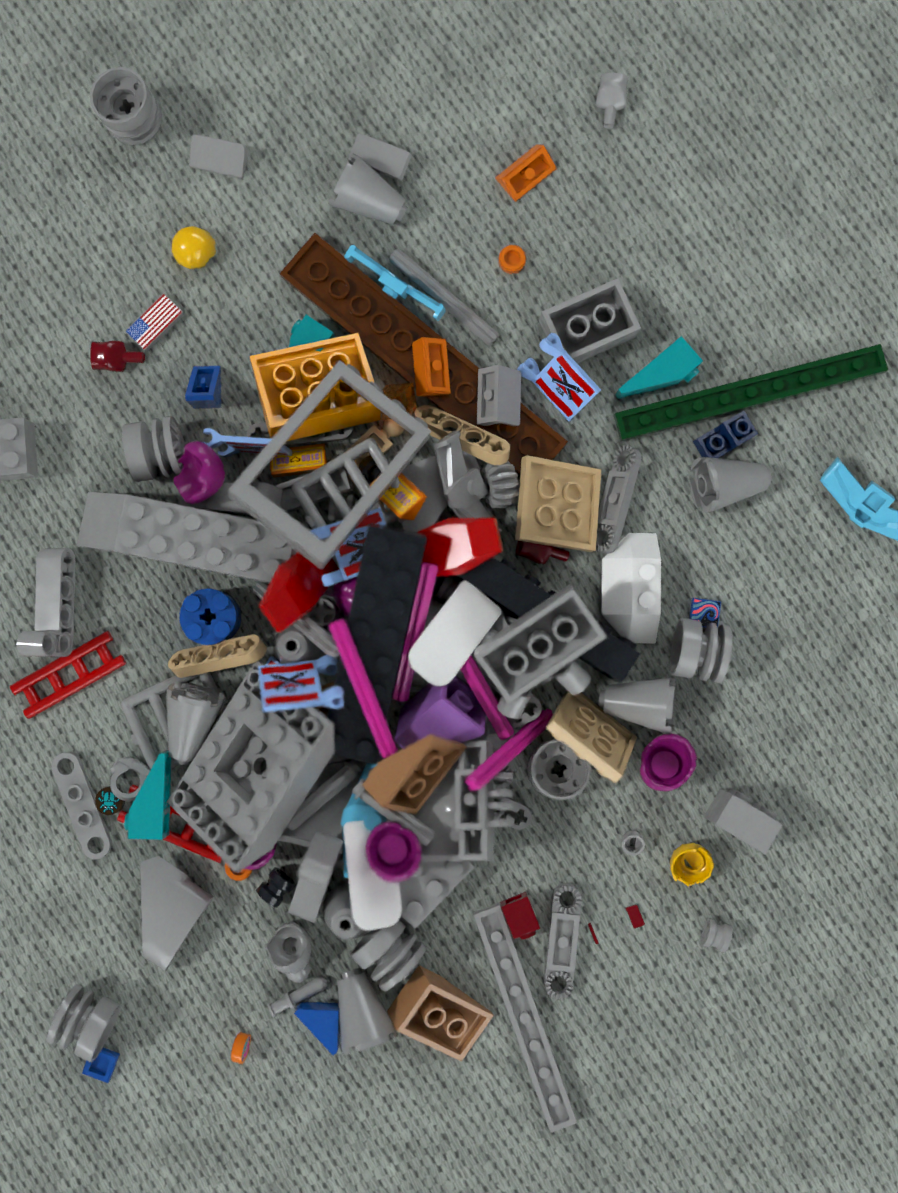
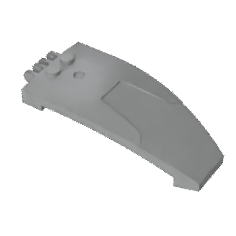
M489 741L461 742L467 748L417 814H411L435 832L429 844L425 846L420 843L422 849L421 862L494 861V828L513 827V821L509 819L494 820V810L508 811L513 809V803L494 802V798L513 797V791L494 790V780H512V773H497L481 789H476L475 791L470 790L469 785L466 783V778L493 754V743ZM396 747V748H397V752H399L400 750H402L401 747ZM379 751L377 763H379L380 761L386 759V758H383V757H382L380 751ZM339 756L331 757L305 798L345 765L343 762L346 761L348 763L351 759ZM353 760L363 772L368 762ZM355 778L297 829L292 831L286 827L278 841L309 847L316 831L343 840L342 826L340 824L343 809L346 808L353 794L352 791L359 780ZM343 845L340 851L341 854H343Z

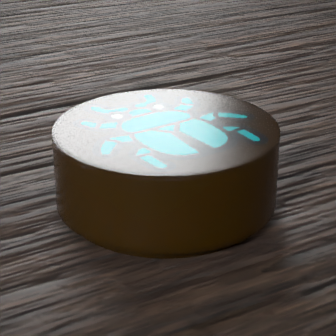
M110 786L101 789L95 797L96 808L104 815L118 813L125 805L124 800L117 798L113 794Z

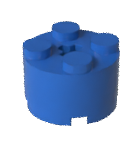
M206 588L195 591L184 599L179 619L182 630L187 638L198 644L214 645L231 639L237 633L241 625L242 616L239 605L230 595L216 589ZM210 611L216 614V619L211 620V622L206 621V615H210Z

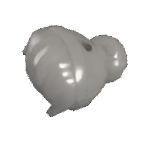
M295 922L284 923L275 932V937H272L267 945H265V949L268 951L271 963L276 970L285 973L287 978L295 983H301L307 979L311 971L309 963L312 950L311 937L302 926ZM292 947H296V951L293 952Z

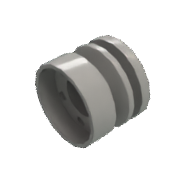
M116 67L103 72L94 81L90 92L91 106L113 137L121 143L129 145L143 144L153 138L159 130L162 121L161 107L139 74L129 68Z
M173 416L164 417L163 423L159 418L153 419L151 432L144 421L123 425L122 443L124 455L134 481L142 482L156 479L158 466L165 477H170L172 470L176 475L181 473L183 465L178 463V459L184 454L185 442Z
M680 618L673 635L669 662L670 674L672 676L692 678L698 667L700 680L707 681L710 677L711 682L722 683L732 655L731 627L729 625H720L717 628L716 623H709L703 634L701 621Z
M545 741L537 746L529 756L527 764L528 779L534 789L543 796L558 800L570 799L580 794L589 783L591 765L587 760L579 758L573 749L563 741ZM555 761L558 765L564 766V769L560 771L561 776L559 777L557 774H551L550 769L554 767L553 762Z
M400 918L390 927L371 930L350 953L351 958L362 969H366L374 963L377 964L371 974V979L376 981L384 975L379 983V987L383 991H388L394 985L404 980L417 966L418 961L427 948L423 942H418L412 946L417 938L414 933L406 936L404 939L400 938L406 927Z
M76 984L58 1006L52 1018L46 1042L55 1045L61 1039L59 1048L66 1050L75 1039L77 1043L74 1055L93 1063L104 1047L122 1005L103 997L93 1007L92 1003L95 993L89 990L83 996L84 987Z

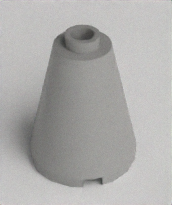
M353 153L351 155V160L354 161L353 165L347 162L334 188V195L338 194L335 201L330 198L328 204L338 209L392 225L395 220L401 222L408 208L403 205L406 199L358 155Z
M699 457L694 460L690 470H695V480L689 479L695 506L703 508L702 513H710L766 491L771 484L772 476L770 470L764 464Z
M293 625L283 632H277L273 639V655L281 664L312 661L327 655ZM294 641L297 643V648L295 651H293L292 649Z
M668 677L607 685L606 691H600L599 707H604V713L665 734H671L672 728L667 726V724L673 725L675 687L673 686H676V678Z
M174 683L167 687L166 692L168 755L173 758L175 763L188 765L190 761H193L207 739L225 697L221 692L219 697L213 695L214 689L210 687L182 683L181 688H174Z
M349 882L339 884L332 889L323 905V916L329 929L342 939H355L369 933L371 930L359 928L353 920Z
M358 968L342 973L343 979L337 982L341 1050L343 1055L350 1054V1047H352V1050L357 1049L358 1052L389 1041L388 1034L391 1038H396L398 1036L397 1031L366 973L359 974Z

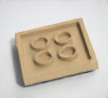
M528 455L522 457L515 540L586 552L596 551L601 469Z
M568 691L565 692L546 727L555 739L563 741L573 749L579 758L587 760L597 769L600 775L609 778L615 784L624 774L637 739L633 733L609 714L604 713L603 709L583 693L572 695Z

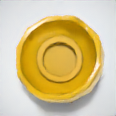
M196 226L180 229L172 239L173 257L178 264L188 269L202 268L206 266L211 257L215 256V240L209 232Z
M697 843L680 845L674 850L670 859L673 879L681 881L686 886L703 883L711 877L714 868L711 853ZM684 859L687 860V862L690 864L692 868H689L685 864Z

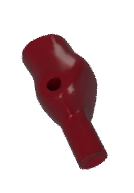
M93 341L90 351L91 367L93 370L123 372L126 363H144L145 353L126 351L123 341Z
M518 541L516 547L517 556L525 557L541 565L546 564L550 557L564 562L569 558V551L554 546Z

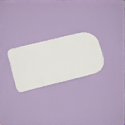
M466 580L462 581L410 649L409 662L411 667L432 685L443 686L448 684L499 618L501 609L475 586Z
M364 820L348 822L344 825L352 917L355 924L363 930H375L394 925L401 916L402 906L399 883L382 880L370 868L365 854V846L371 831L364 826Z

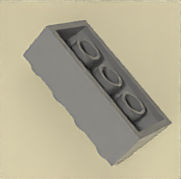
M569 584L474 649L478 662L509 704L607 636L573 586Z

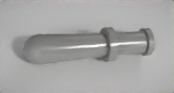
M319 976L292 993L289 991L284 993L285 997L274 1003L267 1004L272 1017L277 1016L278 1013L289 1007L291 1009L295 1008L296 1003L323 991L327 987L326 978Z

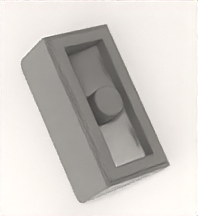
M198 134L192 135L190 168L243 179L248 158V150L244 144Z

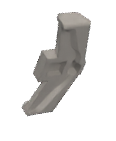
M460 430L452 431L434 444L446 502L458 518H492L480 502V499L488 494L478 468L466 471L459 439L461 436ZM498 526L499 533H500V532H502L503 530H502V528H501L500 526Z

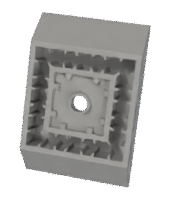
M260 660L255 662L167 801L234 872H240L273 849L334 754V723L315 707L263 712L258 666H264L265 664ZM266 760L267 769L262 774L260 770L261 763Z

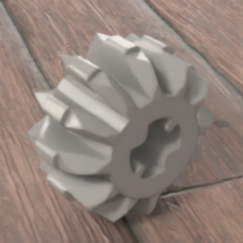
M507 461L503 465L487 464L484 466L481 477L488 491V494L485 495L486 502L492 508L499 509L517 503L519 495L518 485L520 483L518 482V474L515 473L513 464Z

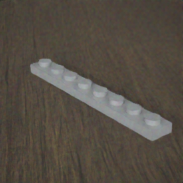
M500 903L473 912L550 1133L577 1123Z

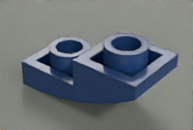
M742 411L698 437L693 443L702 457L719 458L753 438L758 432L745 411Z

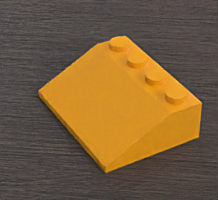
M358 333L250 356L270 439L277 434L339 360L345 365L350 364L360 372L361 377L368 383L374 382ZM339 380L288 441L380 420L381 410L342 380Z

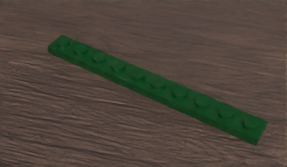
M878 344L617 412L613 416L620 441H625L882 374L888 371L882 346Z

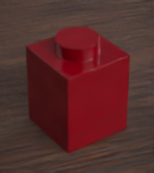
M526 891L500 902L514 939L518 937L521 940L528 939L536 934V930L540 929Z

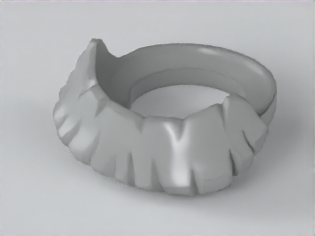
M132 757L118 758L111 767V791L121 800H135L150 769L143 762L140 763L138 759L134 760ZM132 770L140 775V785L132 793H122L116 786L117 779L122 774Z

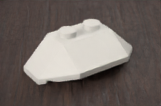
M628 533L619 542L617 548L602 559L601 615L621 637L623 636L633 643H656L661 615V556L656 533Z

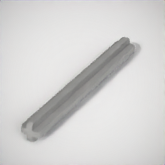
M396 249L389 257L390 263L436 302L443 304L450 314L484 343L491 346L497 340L498 332L404 252Z
M260 581L256 582V586L253 587L254 594L262 600L269 585ZM307 615L292 624L326 654L334 658L339 656L340 653L333 636Z

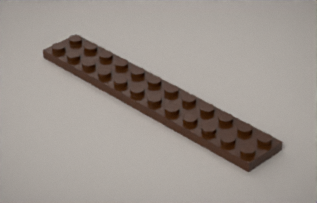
M314 233L279 273L280 277L349 334L358 333L364 347L416 389L413 342L421 337L443 338L399 301L382 291V287L353 263L347 261L342 254L319 235ZM446 341L451 394L425 397L440 410L505 439L510 444L508 461L510 464H513L515 472L519 475L521 473L522 457L526 455L554 460L568 441L522 403H520L519 426H510L502 423L487 426L477 424L478 369L480 368Z

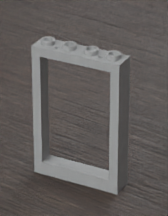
M339 360L228 489L229 498L322 570L428 441L431 430L428 429V425L421 418H414L407 413L405 407L395 399L390 400L385 396L377 384L374 382L368 383L363 379L360 372L350 364L345 365ZM342 380L413 436L324 543L250 484L336 383Z

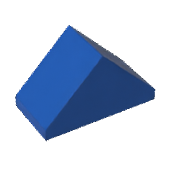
M193 366L185 398L194 409L221 408V366Z
M301 1002L294 1014L334 1056L340 1044L339 1003Z

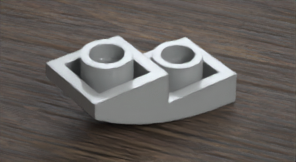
M358 133L348 159L354 163L351 160V155L354 153L379 174L402 181L412 154L381 140Z

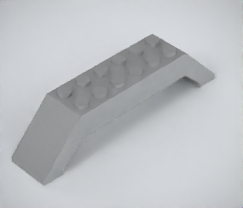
M88 492L76 545L265 583L271 582L280 564L298 552L257 520L127 494ZM333 556L332 559L340 569L336 556ZM334 584L330 585L324 596L334 597Z

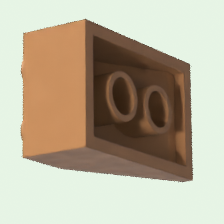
M430 734L380 761L370 771L368 778L362 785L382 808L417 814L467 747L463 743Z
M420 965L387 1010L398 1032L459 1061L464 1059L494 1016L491 1011L446 979Z

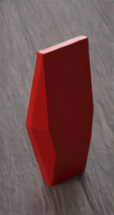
M448 518L417 531V533L427 535L422 563L436 565L438 567L436 577L463 575L503 551L496 518Z
M297 552L277 567L259 607L277 632H283L311 612L330 587L323 584L322 576L340 569L331 558L321 570L305 556Z

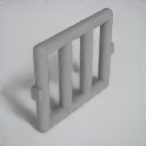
M373 438L364 440L293 483L292 491L308 516L306 520L312 529L326 526V523L307 494V488L320 481L344 519L351 509L330 474L345 467L363 496L370 486L354 460L369 451L381 472L389 465V462ZM397 477V479L393 482V484L391 485V487H393V488H398V487H399V479H398V477ZM379 501L371 509L381 508L386 526L399 519L391 510L385 512Z
M210 672L179 678L175 675L121 701V707L133 732L131 739L135 746L139 745L150 770L157 757L134 706L147 700L150 701L168 741L167 711L159 695L167 692V687L170 684L175 683L174 688H181L182 683L200 676L203 685L214 689L213 695L219 697V691ZM224 698V703L218 713V718H220V716L226 708V698ZM172 758V768L181 765L175 763Z

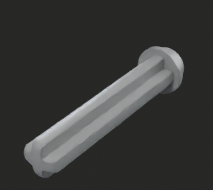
M352 759L348 763L346 761L343 762L345 765L303 800L287 825L290 830L297 829L355 778L360 779L359 775L362 771Z
M362 778L352 791L356 795V800L358 798L362 799L391 822L398 823L401 827L413 831L421 844L426 846L430 843L435 834L432 829L410 813L382 808L363 787L362 784L365 780Z

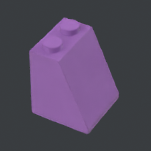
M456 676L443 686H435L428 683L400 709L395 741L404 749L433 734L461 743L485 733L486 715L471 688Z

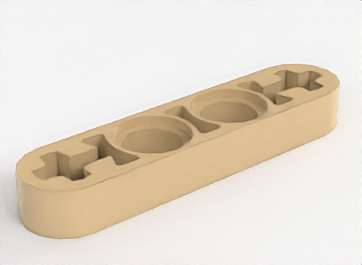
M423 405L415 410V417L425 421L429 427L428 429L431 430L430 436L441 440L452 432L445 431L444 428L452 427L457 429L455 431L460 430L461 436L459 439L462 451L492 465H503L509 460L510 444L505 439L431 405ZM476 438L480 441L472 443L467 441V439Z
M247 635L224 640L214 645H202L180 650L170 658L168 667L179 678L255 663L265 655L267 647L257 635Z

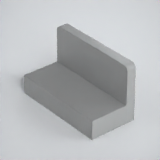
M501 365L478 369L477 424L487 426L502 423L510 426H519L521 372Z

